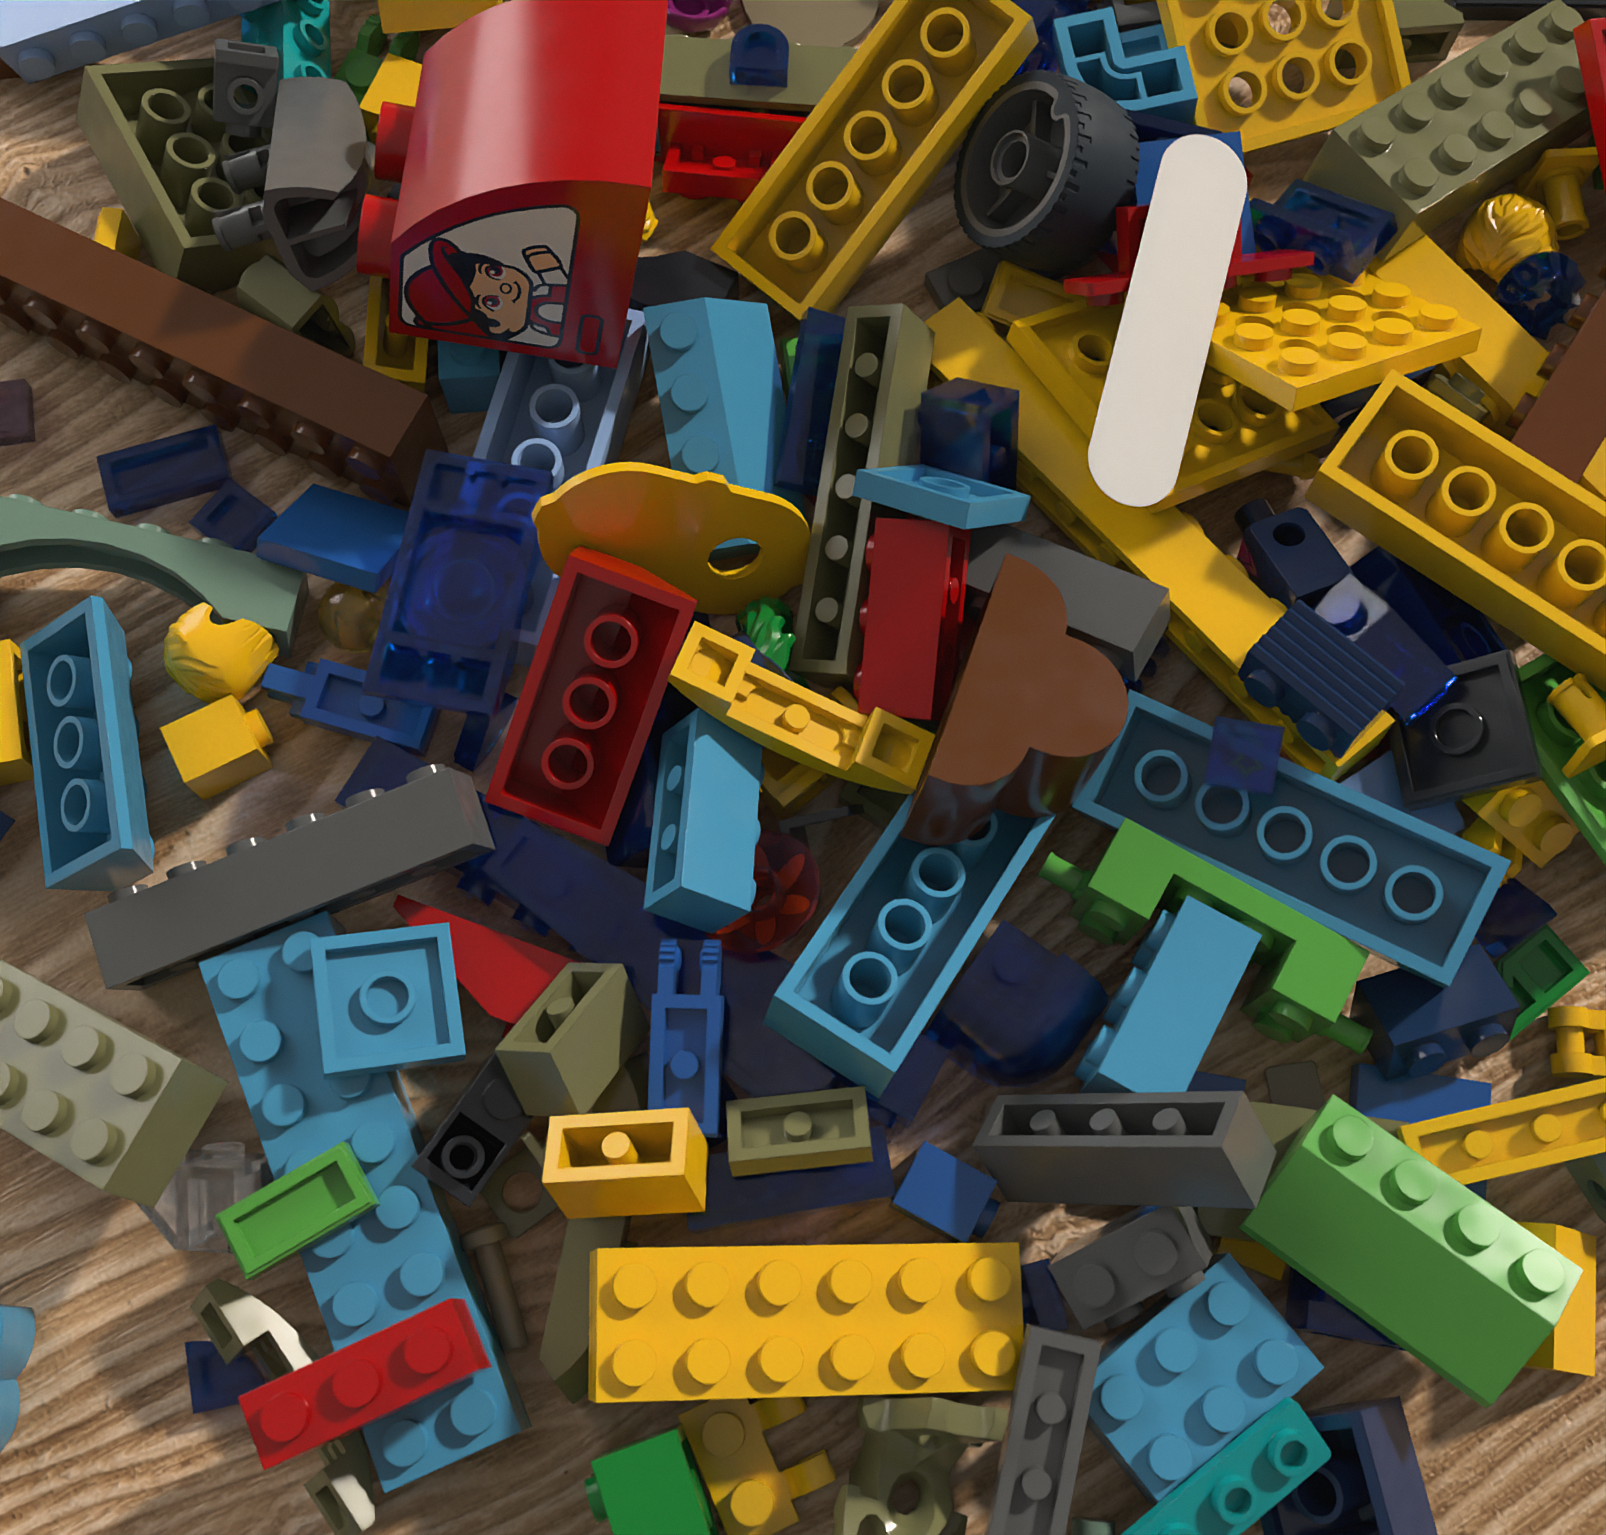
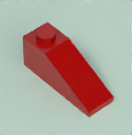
M397 895L393 904V908L410 927L449 922L456 978L499 1026L505 1027L501 1036L503 1039L568 962L581 963L401 895Z

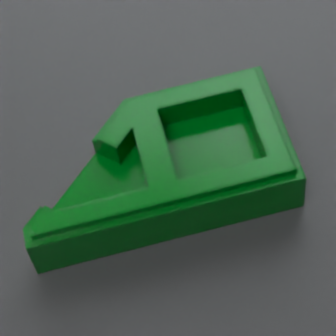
M1546 922L1535 927L1492 963L1520 1005L1509 1041L1590 974L1589 970Z

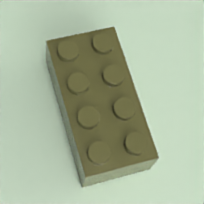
M0 959V1128L101 1190L154 1208L229 1082L46 981Z

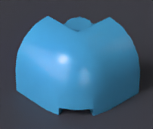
M1113 7L1054 19L1053 45L1060 74L1078 79L1100 90L1128 112V116L1132 118L1138 138L1191 127L1198 96L1185 45L1168 49L1162 24L1119 33Z

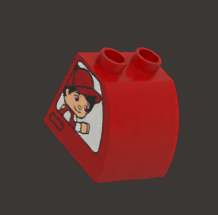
M511 0L493 6L462 22L443 35L424 53L415 107L386 101L382 102L376 137L375 179L400 183L401 189L399 199L365 194L358 234L357 273L390 279V333L617 369L652 188L668 0Z

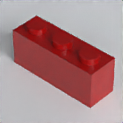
M876 518L875 533L868 539L865 554L866 566L871 573L869 597L864 600L859 617L860 630L865 637L863 660L857 666L853 680L854 695L859 701L858 713L870 715L875 707H878L900 718L941 720L958 672L971 529L964 530L935 520Z
M449 1298L239 1396L238 1400L263 1470L265 1471L299 1459L479 1374L492 1366L466 1300Z

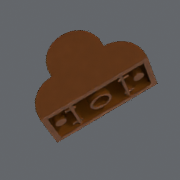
M1006 553L976 619L900 834L901 837L927 845H950L962 842L978 833L989 821L995 809L1026 818H1041L1057 814L1069 807L1080 796L1125 725L1128 715V695L1118 670L1106 656L1091 645L1065 635L1068 622L1067 610L1059 589L1042 570L1021 558Z

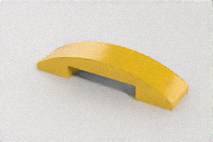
M694 621L667 681L698 707L756 743L816 770L848 781L891 792L911 795L916 790L935 734L878 707H875L869 717L859 714L750 662L756 649Z

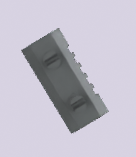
M294 77L279 80L271 143L232 155H223L225 161L222 162L225 177L235 194L243 193L242 191L265 185L264 199L225 211L213 212L216 217L212 219L213 228L225 252L229 253L234 251V249L273 238L289 274L311 292L336 282L357 266V245L365 194L379 196L380 180L375 179L374 174L376 146L366 140L363 115L358 101L347 82L324 77Z

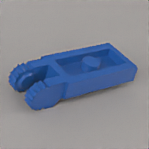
M662 939L659 950L657 994H652L648 1110L689 1107L704 1137H719L724 996L719 995L722 972L720 940L704 941L703 948L700 951L699 962L701 995L677 994L679 971L682 962L678 939Z

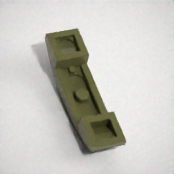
M219 1278L207 1284L190 1306L227 1365L252 1350L270 1380L273 1381L320 1359L303 1337L279 1314L251 1294ZM358 1430L316 1450L326 1467L303 1485L335 1535H358L375 1522L371 1472L365 1447Z

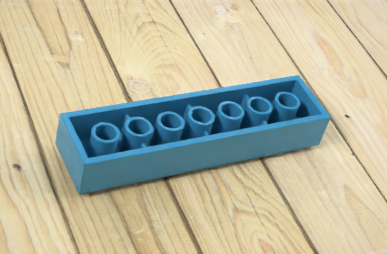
M326 910L198 964L274 1181L344 1141L349 1143L381 1204L300 1252L334 1351H338L449 1298L465 1299L491 1363V1368L362 1428L385 1494L532 1427L507 1358L502 1350L498 1334L468 1254L462 1250L459 1240L461 1236L444 1190L411 1167L426 1143L399 1071L392 1070L324 1080L310 939L347 934L345 927Z

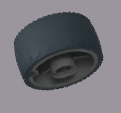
M1031 70V72H1023L1022 75L1018 74L1014 79L1008 80L1005 85L1000 86L999 90L995 91L992 97L985 102V105L967 131V136L959 152L956 173L954 175L953 197L955 200L954 207L957 211L956 216L959 219L960 226L963 227V232L967 234V237L972 242L990 253L1012 263L1032 269L1051 272L1065 271V269H1072L1073 266H1079L1083 261L1090 259V256L1095 255L1098 249L1103 247L1106 241L1111 238L1114 230L1117 229L1116 207L1130 205V199L1134 194V187L1137 183L1138 164L1140 161L1139 138L1136 134V127L1132 123L1133 120L1128 116V112L1100 90L1078 79L1048 70Z

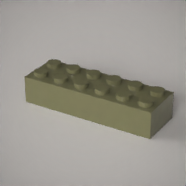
M1554 0L1339 125L1330 133L1303 180L1384 262L1534 167L1546 150L1561 149L1592 130L1573 34V28L1584 23L1581 15L1575 9L1567 6L1562 0Z

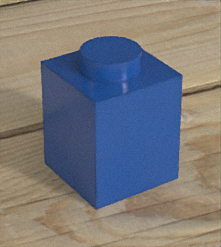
M924 1141L915 1154L888 1207L953 1243H967L971 1234L982 1239L990 1227L1000 1206V1202L990 1197L998 1181Z

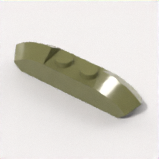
M647 1051L629 1058L597 1098L593 1105L592 1114L648 1110L650 1056ZM632 1215L568 1220L539 1359L553 1382L572 1405L588 1393L590 1251L597 1248H638V1243L627 1241Z

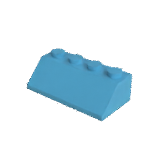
M703 297L643 308L671 469L692 475L704 471L724 475L729 484L770 493L787 500L802 513L806 520L768 305L765 303ZM735 538L727 540L710 553L708 562L759 553L761 547L757 542L750 539Z
M89 596L20 643L46 889L114 892L154 873L153 858L155 848L153 839L149 835L145 802L147 784L141 770L138 746L140 727L134 713L131 689L132 664L127 657L125 632L102 597Z

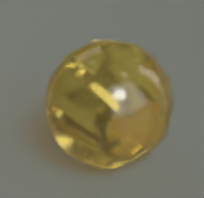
M335 582L326 588L318 604L319 627L325 639L336 648L352 654L374 652L390 640L397 626V603L391 591L383 585L376 593H371Z

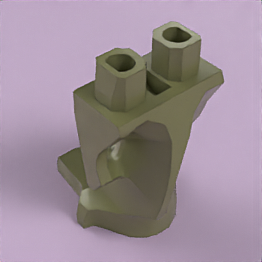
M858 1397L857 1415L860 1428L865 1431V1436L856 1463L849 1471V1484L842 1485L833 1506V1535H965L968 1516L953 1511L954 1502L949 1481L951 1470L967 1447L981 1448L984 1442L1002 1441L1007 1426L1008 1409L967 1405L935 1397L905 1399ZM911 1479L919 1487V1498L915 1507L908 1514L897 1513L892 1503L893 1493L898 1484L904 1480Z

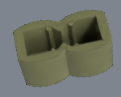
M265 254L259 262L250 265L244 271L237 285V299L243 310L342 356L349 358L353 354L356 344L354 333L339 320L338 306L331 297L320 289L313 292L308 290L289 274L286 265L270 254Z

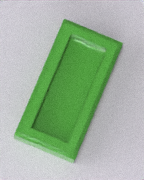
M342 1141L215 1215V1218L246 1280H255L381 1204L349 1143Z

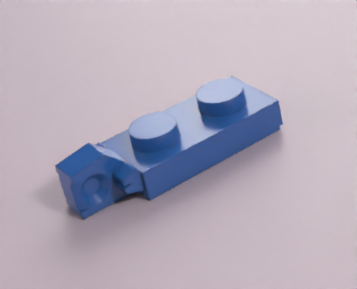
M322 658L319 663L308 661L304 672L269 663L261 683V688L268 692L267 696L269 698L291 704L290 716L302 720L305 724L425 757L445 702L443 693L437 690Z

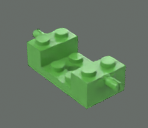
M1125 817L1102 850L1091 871L1088 869L1083 871L1051 852L1038 874L1039 878L1042 877L1072 894L1071 898L1074 899V903L1068 915L1080 921L1078 928L1085 935L1106 945H1112L1116 941L1125 946L1149 920L1155 907L1161 911L1164 909L1174 914L1187 895L1262 934L1248 965H1253L1255 962L1262 967L1239 1010L1255 1019L1252 1025L1257 1031L1281 1043H1289L1290 1040L1298 1043L1314 1034L1320 1037L1325 1035L1354 1051L1357 1055L1361 1054L1367 1047L1373 1030L1360 1025L1340 1012L1370 951Z

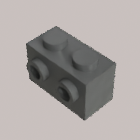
M1141 1206L1063 1247L1047 1267L1083 1330L1101 1321L1105 1322L1108 1329H1113L1142 1313L1145 1308L1141 1301L1164 1289L1169 1298H1174L1203 1282L1206 1277L1202 1269L1208 1266L1216 1247L1192 1207Z

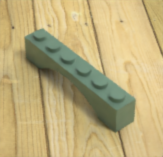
M11 494L8 497L0 496V578L39 569L84 568L118 573L150 583L182 600L191 608L202 602L213 607L210 613V620L213 624H229L242 618L253 621L272 635L280 649L278 656L291 657L309 596L307 573L262 560L256 557L257 554L234 549L230 544L219 539L202 538L197 541L172 535L164 528L153 524L141 523L131 526L109 521L101 514L87 509H74L72 512L44 506L36 499L21 494Z

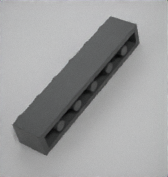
M444 764L428 765L409 773L406 776L407 784L385 792L382 788H375L359 792L346 799L347 808L328 816H325L324 813H311L297 817L285 824L286 833L268 840L265 837H252L235 842L225 849L227 856L209 864L206 861L184 863L166 872L168 880L148 888V885L139 884L110 893L107 896L109 904L84 913L106 989L144 990L199 968L198 963L326 910L333 915L496 850L472 777L452 768H446Z

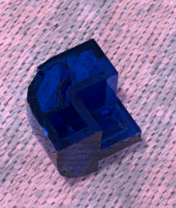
M1003 919L928 1027L922 1040L974 1077L998 1088L1029 1087L1047 1079L1049 1080L1074 1056L1108 1005L1109 996L1093 976L1066 954L1062 953L1060 957L1056 956Z

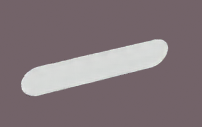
M1192 134L1175 140L1163 154L1089 444L1088 463L1096 484L1110 498L1128 506L1142 507L1155 504L1165 498L1176 483L1247 193V176L1239 157L1225 143L1207 135Z

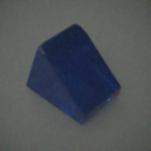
M1509 878L1507 884H1503L1501 888H1498L1475 937L1489 955L1495 958L1518 945L1558 914L1546 901L1517 879Z

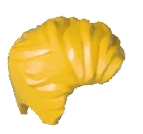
M1509 193L1487 199L1472 212L1462 227L1455 257L1457 265L1463 270L1468 268L1473 270L1481 269L1491 279L1498 282L1502 289L1516 291L1536 285L1543 281L1546 275L1550 274L1554 262L1559 258L1560 246L1556 238L1554 221L1544 205L1518 193Z
M202 602L187 610L186 613L179 617L176 623L169 626V633L164 638L163 649L166 671L187 694H192L203 702L212 704L231 694L238 701L251 691L269 663L279 655L280 649L272 635L253 621L242 618L229 624H213L210 620V613L213 607Z

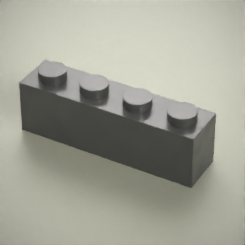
M1007 524L971 529L964 611L968 612L973 620L976 621L1006 553L1016 556L1042 570L1059 589L1067 610L1068 622L1065 635L1083 641L1100 651L1111 661L1121 677L1136 683L1171 621L1169 588Z
M1244 1091L997 1095L972 1144V1147L992 1178L998 1181L997 1186L1007 1202L1256 1209L1277 1153Z

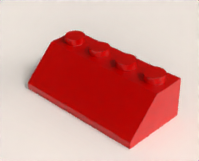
M581 544L568 555L484 801L609 847L669 682L667 679L679 655L698 600L640 566Z

